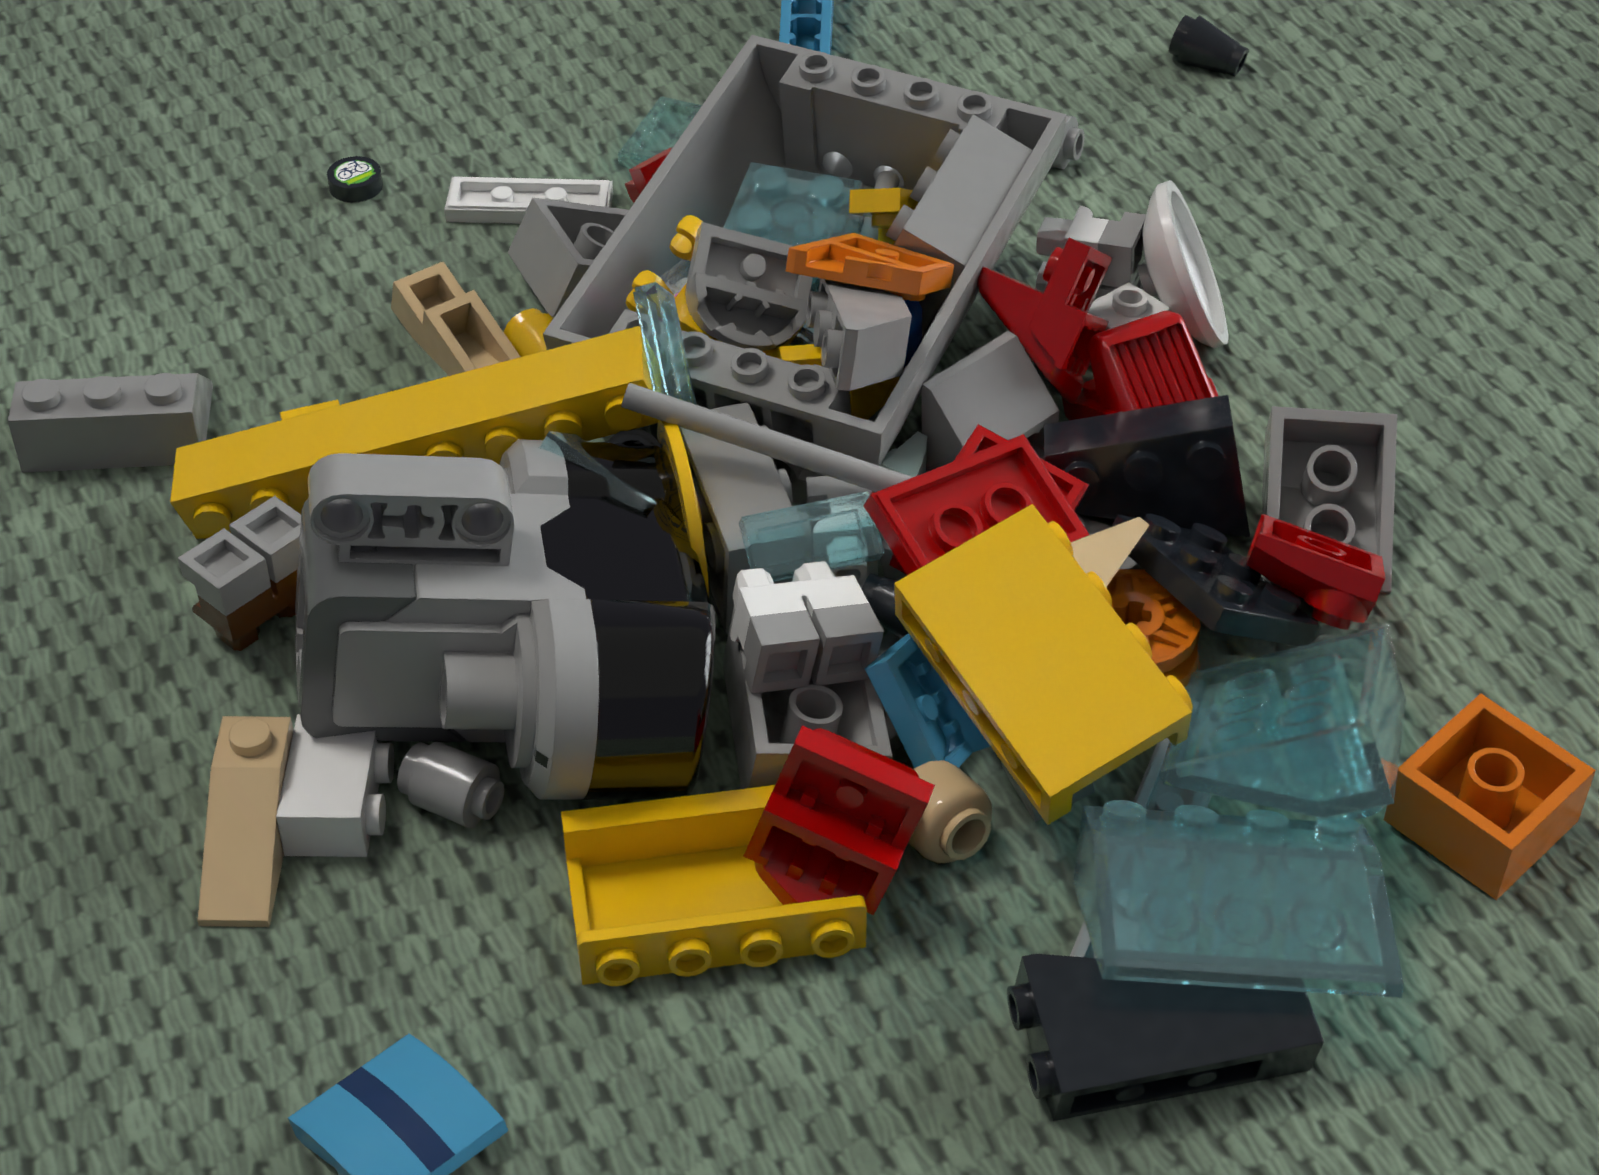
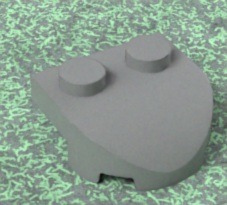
M702 222L697 229L686 284V304L696 324L717 340L744 349L772 350L785 344L806 321L807 300L813 277L785 271L788 250L792 245Z

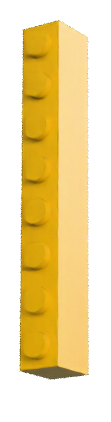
M640 325L176 448L170 503L196 539L209 538L223 528L231 533L229 527L231 523L273 496H276L301 514L304 502L309 498L308 475L310 468L319 459L327 455L351 453L469 457L489 459L500 464L503 453L518 439L559 441L563 448L613 435L620 431H628L656 424L659 421L658 419L622 408L621 406L629 383L663 394L662 367Z

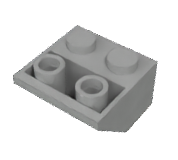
M1006 331L944 371L935 374L922 384V434L927 436L926 472L953 462L978 424L1007 440L1024 434L1039 458L1045 460L1044 425L1059 422V409L1015 334Z

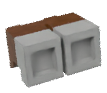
M273 496L229 525L231 533L223 528L178 557L182 576L194 584L199 602L193 605V613L212 626L216 636L233 650L242 651L257 641L260 632L259 626L274 615H277L279 618L296 615L295 601L301 514L276 496Z

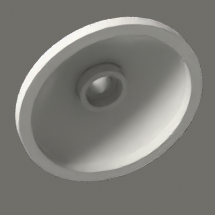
M1171 180L1160 183L1156 186L1150 198L1143 226V247L1146 263L1137 267L1142 287L1152 297L1158 295L1159 300L1170 307L1172 312L1181 315L1186 322L1191 336L1200 343L1212 348L1226 345L1228 343V329L1224 306L1199 230L1177 186Z

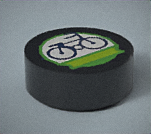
M353 156L340 159L333 163L327 171L331 195L343 202L357 203L367 201L378 195L383 187L380 165L367 157Z

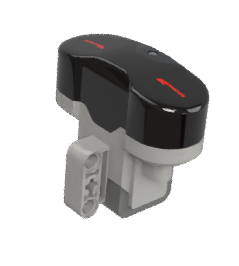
M518 439L503 453L500 465L484 458L338 453L319 459L310 468L308 475L309 498L304 502L301 511L295 601L297 698L302 727L308 734L315 738L375 731L377 741L463 742L467 740L469 742H506L507 756L511 768L520 769L523 783L540 800H657L691 795L696 786L700 771L708 723L715 651V610L709 604L700 559L690 545L675 475L664 449L655 444L652 446L639 443Z

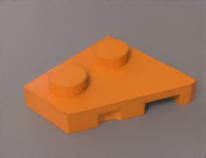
M850 233L789 247L785 271L798 275L887 290L890 293L902 296L903 300L921 301L925 299L928 293L951 287L954 264L857 233Z

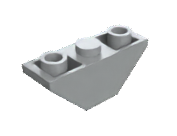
M820 279L819 292L810 291L808 295L807 328H814V347L821 348L822 367L829 368L837 390L852 391L902 376L912 317L902 296L881 289Z

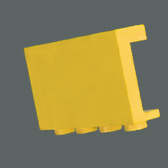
M1033 504L894 583L895 615L1047 825L1071 812L1072 797L1077 791L1166 738L1174 746L1187 739L1193 704L1187 690L1175 676H1164L1151 659V647L1142 631L1134 623L1124 624L1111 607L1112 598L1102 579L1093 571L1084 572L1073 557V548L1064 530L1055 521L1047 523Z
M775 785L561 811L565 857L582 985L603 983L608 986H622L639 977L670 973L690 977L699 975L708 968L746 964L751 967H765L783 958L813 954L825 958L842 956L851 949L866 948L867 908L865 899L861 895L782 905L759 877L755 869V862L743 857Z

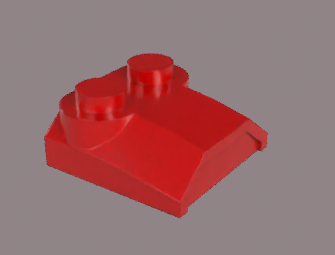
M1261 514L1248 551L1246 564L1275 584L1303 598L1305 602L1314 607L1311 616L1322 623L1348 630L1351 621L1358 623L1366 622L1376 604L1385 581L1382 556Z

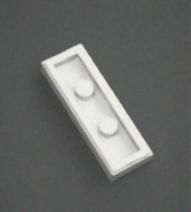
M452 177L445 205L446 222L521 224L532 198L611 207L613 182L609 180Z

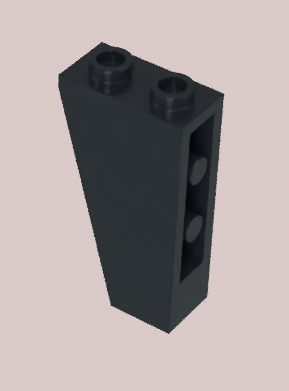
M1031 954L1022 956L1015 985L1008 986L1007 1001L1012 1023L1017 1031L1026 1029L1032 1053L1028 1054L1026 1058L1027 1073L1032 1092L1036 1099L1046 1098L1053 1121L1310 1071L1324 1043L1300 974Z

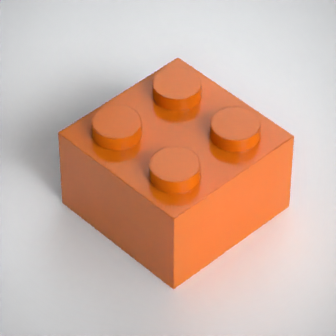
M1480 693L1396 769L1384 821L1497 900L1579 821L1596 770Z

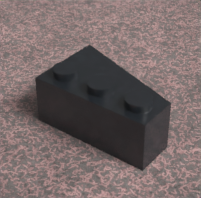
M1228 395L1044 425L1045 461L1089 484L1075 510L1076 514L1115 519L1118 514L1132 518L1140 517L1143 520L1146 514H1155L1172 521L1182 528L1191 529L1194 523H1200L1214 528L1222 534L1250 537Z

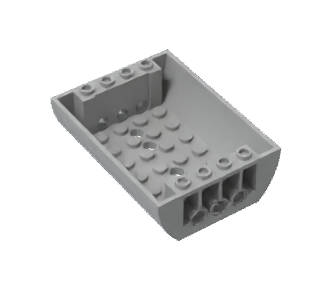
M751 35L544 331L543 337L546 348L549 350L641 325L662 367L663 394L707 409L749 402L758 426L766 425L770 430L880 466L920 397L922 384L931 378L978 296L979 289L977 283L982 267L994 268L1049 172L1060 150L1065 131L1066 114ZM973 114L1033 150L962 273L925 331H922V342L909 364L904 367L903 374L899 377V381L887 402L868 420L851 415L850 391L837 390L829 368L816 364L799 365L768 356L756 348L744 349L710 339L701 332H686L658 323V318L631 311L626 306V298L634 289L632 282L642 271L649 270L655 273L668 287L677 282L687 281L691 261L675 256L669 248L671 240L678 233L676 231L678 223L687 215H693L704 223L797 246L850 233L860 234L865 217L849 213L850 190L874 189L878 175L882 171H892L898 175L900 179L898 188L913 190L927 166L937 172L942 166L934 161L933 157L949 130L952 129L961 134ZM812 278L810 291L819 292L820 278ZM805 324L790 346L814 344V328H807ZM658 423L637 428L647 431L657 439ZM609 435V436L602 437V438H603L606 442H608V440H609L613 435ZM635 452V454L647 457L644 452ZM774 458L773 462L776 469H785L789 476L793 496L792 502L807 507L806 477L826 475Z

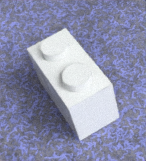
M297 714L276 815L284 856L367 857L370 836L383 835L385 829L384 794H378L380 783H392L394 748L392 743L377 741L375 731L315 738L302 727L300 714Z

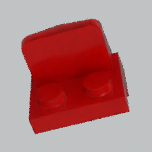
M1068 238L1064 249L1059 246L1056 247L1049 257L1043 273V280L1048 282L1044 292L984 266L977 283L981 296L1007 329L1018 337L1032 361L1064 400L1070 404L1077 401L1084 385L1082 375H1085L1091 362L1088 349L1089 340L1096 333L1105 331L1109 321L1088 311L1113 259L1072 238Z
M1167 310L1093 335L1089 340L1088 349L1094 379L1084 383L1083 390L1080 392L1075 403H1067L1063 397L1062 401L1065 416L1069 420L1217 397L1219 395L1213 380L1207 376L1185 320L1178 313Z
M802 725L743 857L755 862V869L759 877L782 905L861 895L865 899L867 913L874 915L898 868L903 852L928 805L935 785L919 778L915 770L826 729L816 728L812 730Z

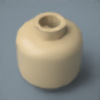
M945 760L930 761L914 768L913 770L918 773L919 778L934 784L935 787L928 805L908 843L924 858L937 864L965 860L973 856L982 848L991 831L992 803L985 790L959 767Z

